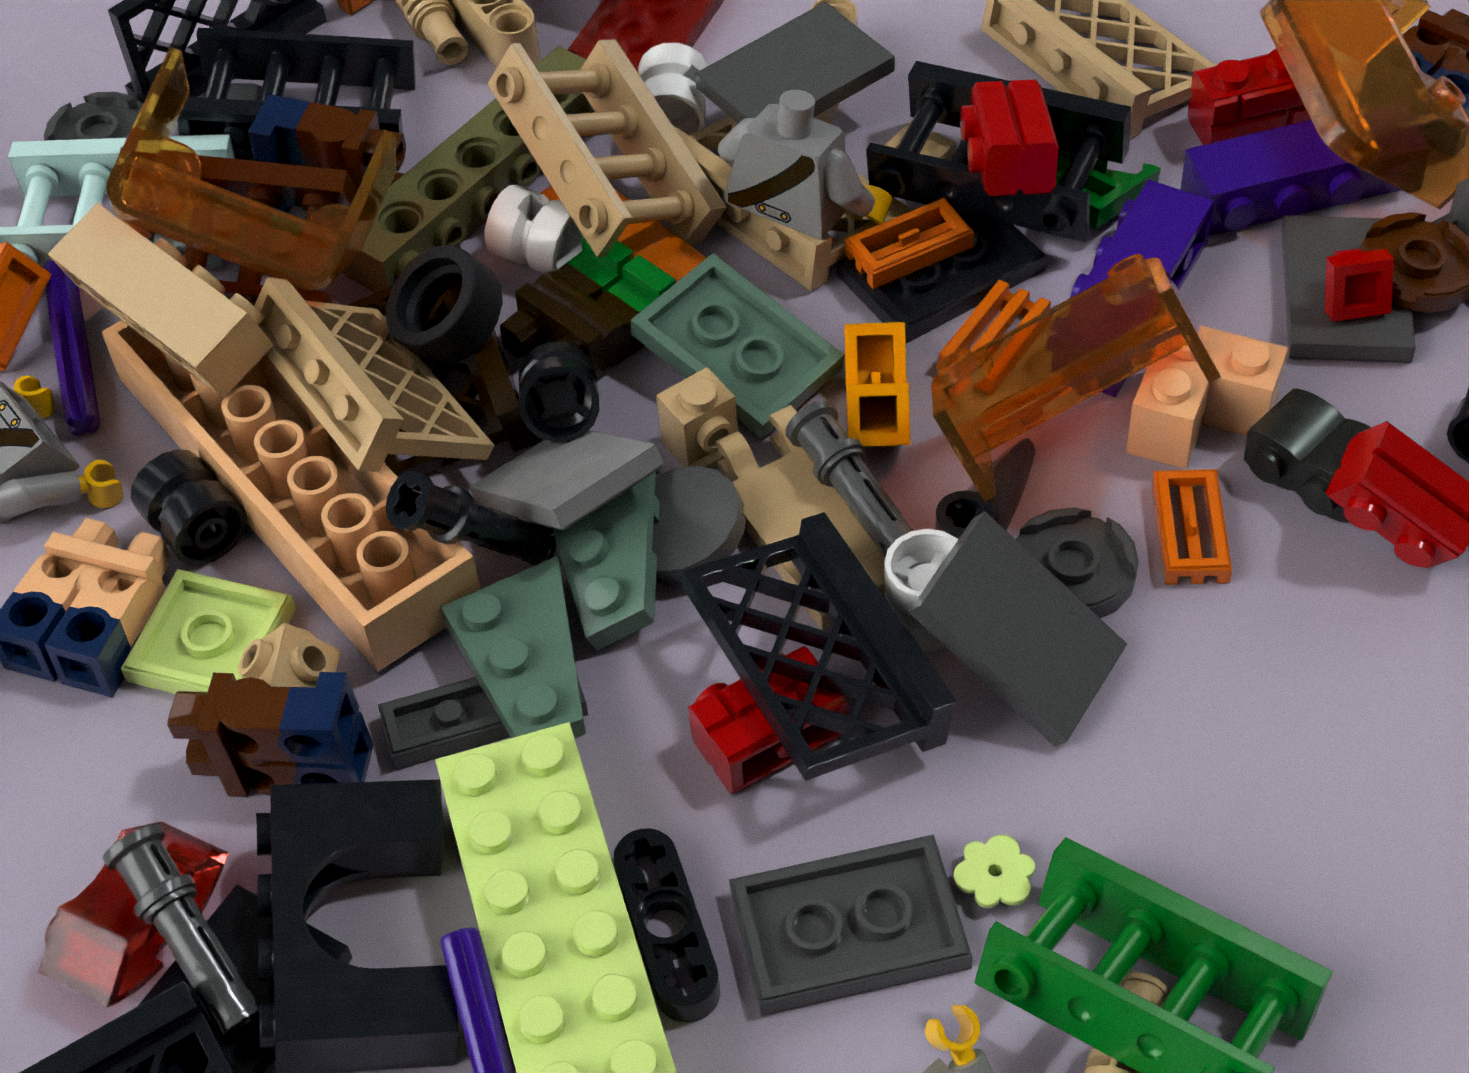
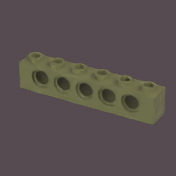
M558 46L537 63L535 67L538 72L580 70L586 59ZM583 93L553 94L565 114L595 112ZM496 98L333 233L342 272L345 276L374 293L393 286L402 271L418 255L436 246H447L457 243L461 245L465 239L487 221L491 207L501 191L509 185H519L527 188L543 173Z

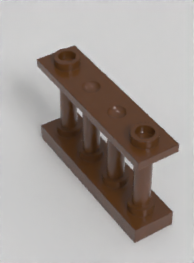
M120 148L117 170L134 191L139 194L134 217L151 233L152 236L148 240L153 244L162 199L168 198L169 193L189 195L194 200L184 254L188 261L185 267L190 271L197 265L206 269L217 205H221L225 199L245 201L250 206L237 282L218 280L225 288L223 294L229 300L235 293H238L255 306L263 287L260 284L273 211L279 210L280 205L302 207L307 213L294 288L306 301L334 304L326 291H317L329 218L336 215V211L355 212L358 190L347 170Z

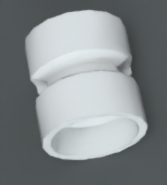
M663 43L650 48L643 54L639 63L638 74L673 127H677L687 135H691L705 127L706 96L696 89L695 73L707 67L708 64L702 54L690 46L680 43Z
M509 185L501 191L494 201L485 226V244L488 252L492 255L518 265L528 263V266L534 271L544 274L550 271L555 272L582 251L581 239L584 236L561 200L549 201L544 194L519 185Z
M933 529L910 531L897 538L888 548L884 561V585L886 590L884 597L924 652L943 650L947 647L908 612L958 541V538L944 531Z

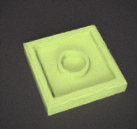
M177 569L121 668L125 680L128 683L176 694L177 691L208 692L213 672L233 673L236 681L242 679V675L238 673V665L243 652L254 639L264 638L285 622L289 624L297 609L292 595Z

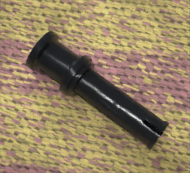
M417 471L405 472L399 476L391 486L387 496L386 513L392 526L405 531H413L418 528L428 531L432 539L446 545L455 544L462 540L468 541L480 547L521 559L534 566L551 559L556 550L555 536H550L553 533L552 529L532 522L529 523L490 507L476 504L468 490L455 485L441 488L434 485L429 476Z

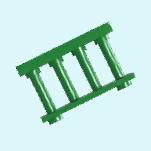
M1065 837L1053 852L1038 905L1047 910L1026 936L997 921L992 925L988 932L974 984L1140 1073H1273L1275 1067L1258 1059L1277 1028L1301 1041L1304 1039L1314 1021L1333 971ZM1074 923L1112 943L1092 971L1053 951ZM1139 958L1180 978L1160 1007L1120 986ZM1207 993L1249 1013L1230 1043L1188 1022Z

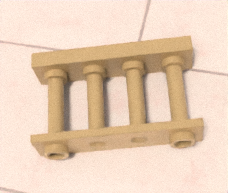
M616 39L598 40L580 70L538 72L520 43H511L487 85L596 257H606L626 226L635 223L666 220L674 234L690 246L700 245L727 207ZM583 93L595 112L565 114L553 94ZM611 135L623 155L593 157L581 137ZM638 177L651 198L621 201L609 180Z

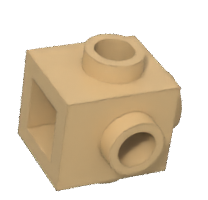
M285 622L264 638L254 639L247 646L241 656L238 673L242 675V679L258 678L264 680L270 686L316 688L320 672H336L340 650L317 639L310 631L294 627Z

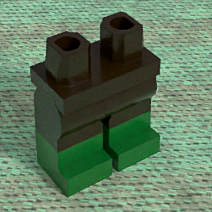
M583 237L581 239L582 251L555 272H546L534 281L532 285L527 283L515 291L518 311L500 325L504 348L517 358L524 357L534 348L547 342L564 341L578 346L590 357L596 369L598 382L606 376L605 368H611L621 363L645 346L631 335V319L676 283V279L642 256L638 255L634 258V251L618 240L606 257L597 258Z

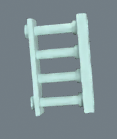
M230 134L12 142L8 158L25 200L18 226L0 227V243L8 242L43 267L48 260H52L48 253L97 202L102 204L104 194L135 193L130 214L133 217L135 216L139 194L134 191L117 170L121 147L237 159ZM80 195L72 225L42 226L50 196ZM188 196L183 221L157 222L154 244L160 238H163L183 256L185 254L194 200L190 196ZM214 227L206 269L223 268L225 262Z

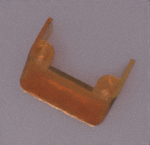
M1269 0L1260 9V16L1318 134L1325 144L1343 160L1439 210L1442 209L1454 198L1457 183L1469 178V118L1462 107L1466 102L1462 91L1450 79L1444 76H1440L1436 80L1422 72L1402 35L1431 7L1428 1Z
M170 47L109 175L107 194L114 212L126 222L267 276L287 279L292 285L302 289L317 290L331 284L363 249L396 173L395 133L384 129L351 207L341 204L326 205L318 209L310 217L309 221L303 220L201 180V164L195 151L186 144L169 138L190 93L182 52Z
M1142 254L1129 256L1111 267L1107 273L1108 278L973 352L969 348H963L949 354L937 364L936 369L939 373L931 382L933 417L984 502L996 496L990 450L1185 346H1189L1209 383L1221 378L1195 317L1159 258L1144 259Z

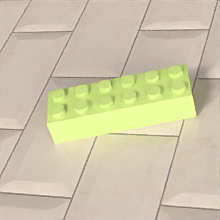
M570 722L435 759L516 1073H677Z

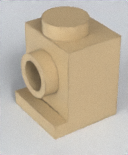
M706 367L656 395L662 444L683 467L699 465L717 469V461L725 457L717 448L716 441L738 431L735 396Z

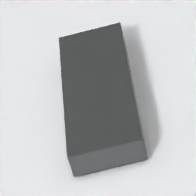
M476 677L378 704L395 770L510 737ZM578 679L583 716L588 715L587 704Z

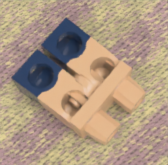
M85 518L72 536L52 532L44 544L46 553L33 563L0 609V661L3 668L55 682L57 677H59L63 685L113 698L124 679L120 666L138 635L143 631L166 590L162 577L168 567L171 556L165 540L161 536L141 532L135 536L127 550L117 548L119 541L115 530L105 522Z

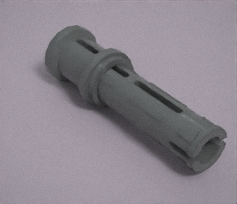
M823 400L805 406L789 421L786 427L787 438L793 446L804 449L814 463L813 474L819 482L836 489L870 538L879 547L883 556L886 557L887 550L894 541L908 532L914 531V529L910 527L892 499L866 466V450L858 439L849 438L837 422L838 412L833 405Z
M160 824L144 826L113 844L103 855V861L109 870L117 869L137 901L133 909L138 919L145 921L146 925L154 924L160 935L163 936L186 978L210 1013V1017L218 1028L221 1037L231 1036L258 1018L259 1004L244 984L235 965L194 901L197 895L195 890L197 886L191 875L181 874L163 845L162 841L166 836Z

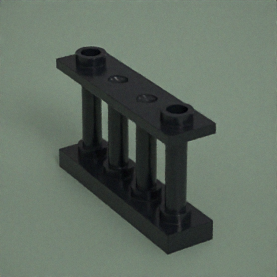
M198 27L196 35L202 77L210 78L204 98L179 96L175 110L179 136L230 134L236 157L254 158L248 131L268 94L283 97L286 82L318 84L314 103L344 108L352 111L355 115L359 113L360 109L376 111L380 130L403 133L401 109H390L394 88L415 90L414 40ZM232 79L264 81L259 101L227 99ZM340 85L372 87L368 107L336 106Z
M916 61L908 74L910 117L914 118L897 148L870 142L866 149L869 185L885 190L894 198L926 205L945 197L951 206L960 213L1086 242L1089 235L1090 192L1082 190L1097 159L1123 163L1130 145L1131 106L1042 88L1059 150L1075 153L1060 185H1056L1051 193L1024 194L1022 190H1018L1015 195L988 196L987 192L984 191L981 174L969 172L968 141H962L961 139L951 160L920 154L936 123L960 128L961 106L971 104V87H974L976 82L1002 81L1004 86H1008L1010 81Z

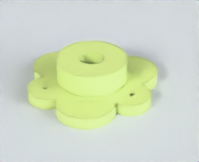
M1003 834L995 835L987 841L986 845L979 841H973L965 846L963 853L964 861L960 862L954 870V883L958 889L965 893H975V901L984 908L995 907L999 901L1007 905L1016 906L1028 899L1031 888L1028 879L1035 872V862L1030 856L1020 854L1019 844L1014 838Z

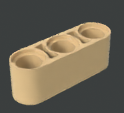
M449 0L455 11V23L496 68L511 43H520L534 65L540 62L541 54L535 15L523 0Z

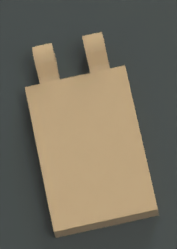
M791 405L769 415L770 422L778 431L770 435V441L777 452L783 457L761 468L758 466L749 444L740 432L736 431L716 441L717 448L725 457L717 461L718 467L722 474L733 482L744 504L745 530L758 547L799 535L803 518L825 512L880 592L885 596V557L881 550L870 538L836 489L819 482L813 474L814 463L804 449L793 446L786 436V427L797 413ZM792 561L773 566L785 582L799 586L802 575ZM804 607L821 630L824 631L834 625L828 614Z

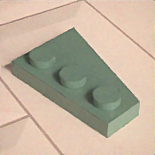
M661 469L566 530L551 527L585 637L596 651L654 623L657 555L652 550L653 522L659 521L660 501L655 496V479L657 474H661Z
M558 556L440 607L447 629L511 738L570 722L574 739L586 734Z

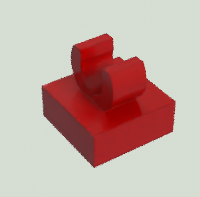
M1360 248L1335 251L1333 256L1326 257L1324 311L1332 322L1391 313L1394 258L1386 248L1364 252Z

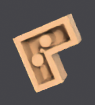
M1167 317L1132 404L1126 453L1187 469L1203 425L1247 436V431L1277 403L1288 347Z

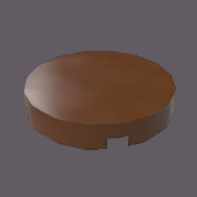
M1415 212L1389 215L1373 223L1360 249L1364 252L1386 248L1394 258L1392 304L1407 310L1430 313L1450 310L1468 299L1469 236L1456 225L1445 220H1441L1440 225H1437L1433 222L1425 221L1427 215Z

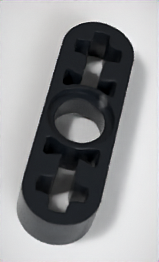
M650 828L632 831L625 835L617 844L614 851V864L619 886L656 1001L661 1011L675 1021H699L707 1017L716 1008L720 999V983L717 965L673 841L665 833ZM647 855L656 864L660 887L648 891L643 870L637 863L638 858ZM662 910L677 911L687 920L684 928L678 934L671 937L655 936L648 931L646 925L655 913ZM685 956L690 977L693 982H697V992L695 994L684 996L683 990L677 987L673 960Z

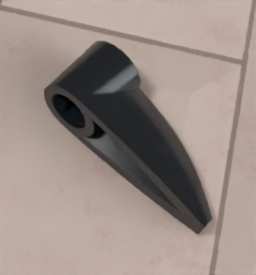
M1022 439L1002 453L981 473L968 490L955 491L946 495L938 503L936 509L935 530L944 531L959 539L971 520L986 512L1007 531L1022 497L1033 464L1036 450L1030 439Z

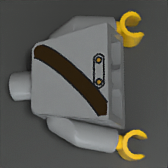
M785 91L779 98V104H768L756 118H744L718 145L720 157L732 168L724 194L725 203L820 240L823 239L846 211L850 213V218L860 221L865 216L873 220L876 225L883 223L893 201L892 196L879 187L872 185L862 186L851 159L845 151V134L839 127L814 118L815 98L806 91Z
M29 375L18 378L14 383V390L0 381V523L9 522L19 514L41 507L79 501L81 494L86 493L90 503L96 507L109 508L119 504L123 499L122 484L116 480L114 467L109 462L95 460L85 467L83 476L76 474L75 471L80 465L43 420L55 411L52 391L48 387L41 388L40 381Z

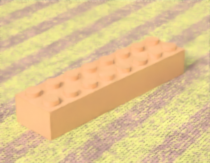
M122 320L101 331L119 379L175 443L182 450H190L196 454L213 472L217 481L225 486L245 510L247 515L246 523L377 672L446 628L441 606L481 589L474 558L460 542L446 545L432 539L428 531L419 528L413 531H405L392 526L387 518L386 500L391 486L398 477L385 463H383L379 472L358 471L266 354L223 399Z

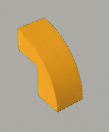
M905 322L844 324L848 437L858 439L863 447L911 445L909 382H907Z

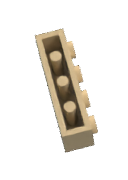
M97 202L48 253L49 257L81 290L224 399L274 346L258 326L264 317L240 294L235 293L230 300L223 295L225 291L223 285L202 266L197 265L192 271L185 267L188 264L186 258L165 239L160 238L155 244L148 239L152 236L151 233L131 214L124 211L117 217Z

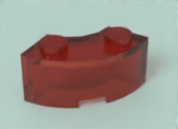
M162 821L151 823L160 824L165 832L166 837L162 843L181 874L191 875L197 886L195 889L197 895L194 901L202 914L217 885L229 852ZM151 824L121 830L115 843L133 831ZM104 864L96 878L76 898L58 906L56 915L50 921L45 932L44 941L46 949L38 973L105 1007H110L134 994L164 967L163 962L156 959V957L167 943L154 924L146 925L145 921L138 919L133 909L137 901L117 869L109 870L106 864Z

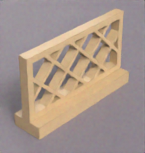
M986 0L981 30L1060 92L1131 106L1130 139L1140 135L1145 118L1188 101L1192 96V76L1172 74L1171 69L1193 73L1196 70L1216 66L1127 0ZM1042 6L1052 7L1053 11H1048ZM1060 9L1090 13V17L1060 13ZM1098 15L1119 18L1123 22L1098 19ZM1078 33L1089 34V35H1088V38H1083V37H1082L1081 35H1079ZM1096 36L1126 40V44L1096 40ZM1134 42L1154 44L1159 49L1134 46ZM1114 60L1125 61V65H1119ZM1133 63L1163 68L1162 72L1134 68ZM1151 88L1162 89L1161 91L1150 95L1152 90Z
M728 116L691 135H687L679 128L674 127L724 202V194L732 168L720 156H717L708 149L718 150L720 141L738 123ZM857 173L862 186L869 185V180ZM892 197L893 201L884 222L908 213L911 209ZM725 202L724 204L727 208L716 222L809 291L827 283L829 266L847 257L844 254L845 238L876 226L873 220L865 216L860 221L850 218V213L846 211V214L830 229V231L846 232V235L832 242L833 237L828 233L820 240Z
M266 278L254 306L264 317L258 326L274 344L266 355L358 471L379 472L387 454L488 460L495 445L424 362L393 339L386 325V318L378 309L306 301L287 279Z

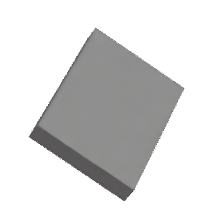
M588 430L582 437L570 442L552 443L543 440L472 484L469 488L476 503L557 529L566 530L661 469V466L665 463L656 444Z

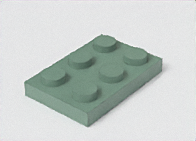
M714 253L631 319V335L685 378L708 367L734 394L737 420L761 439L775 428L769 420V415L789 405L796 410L843 368L845 354Z

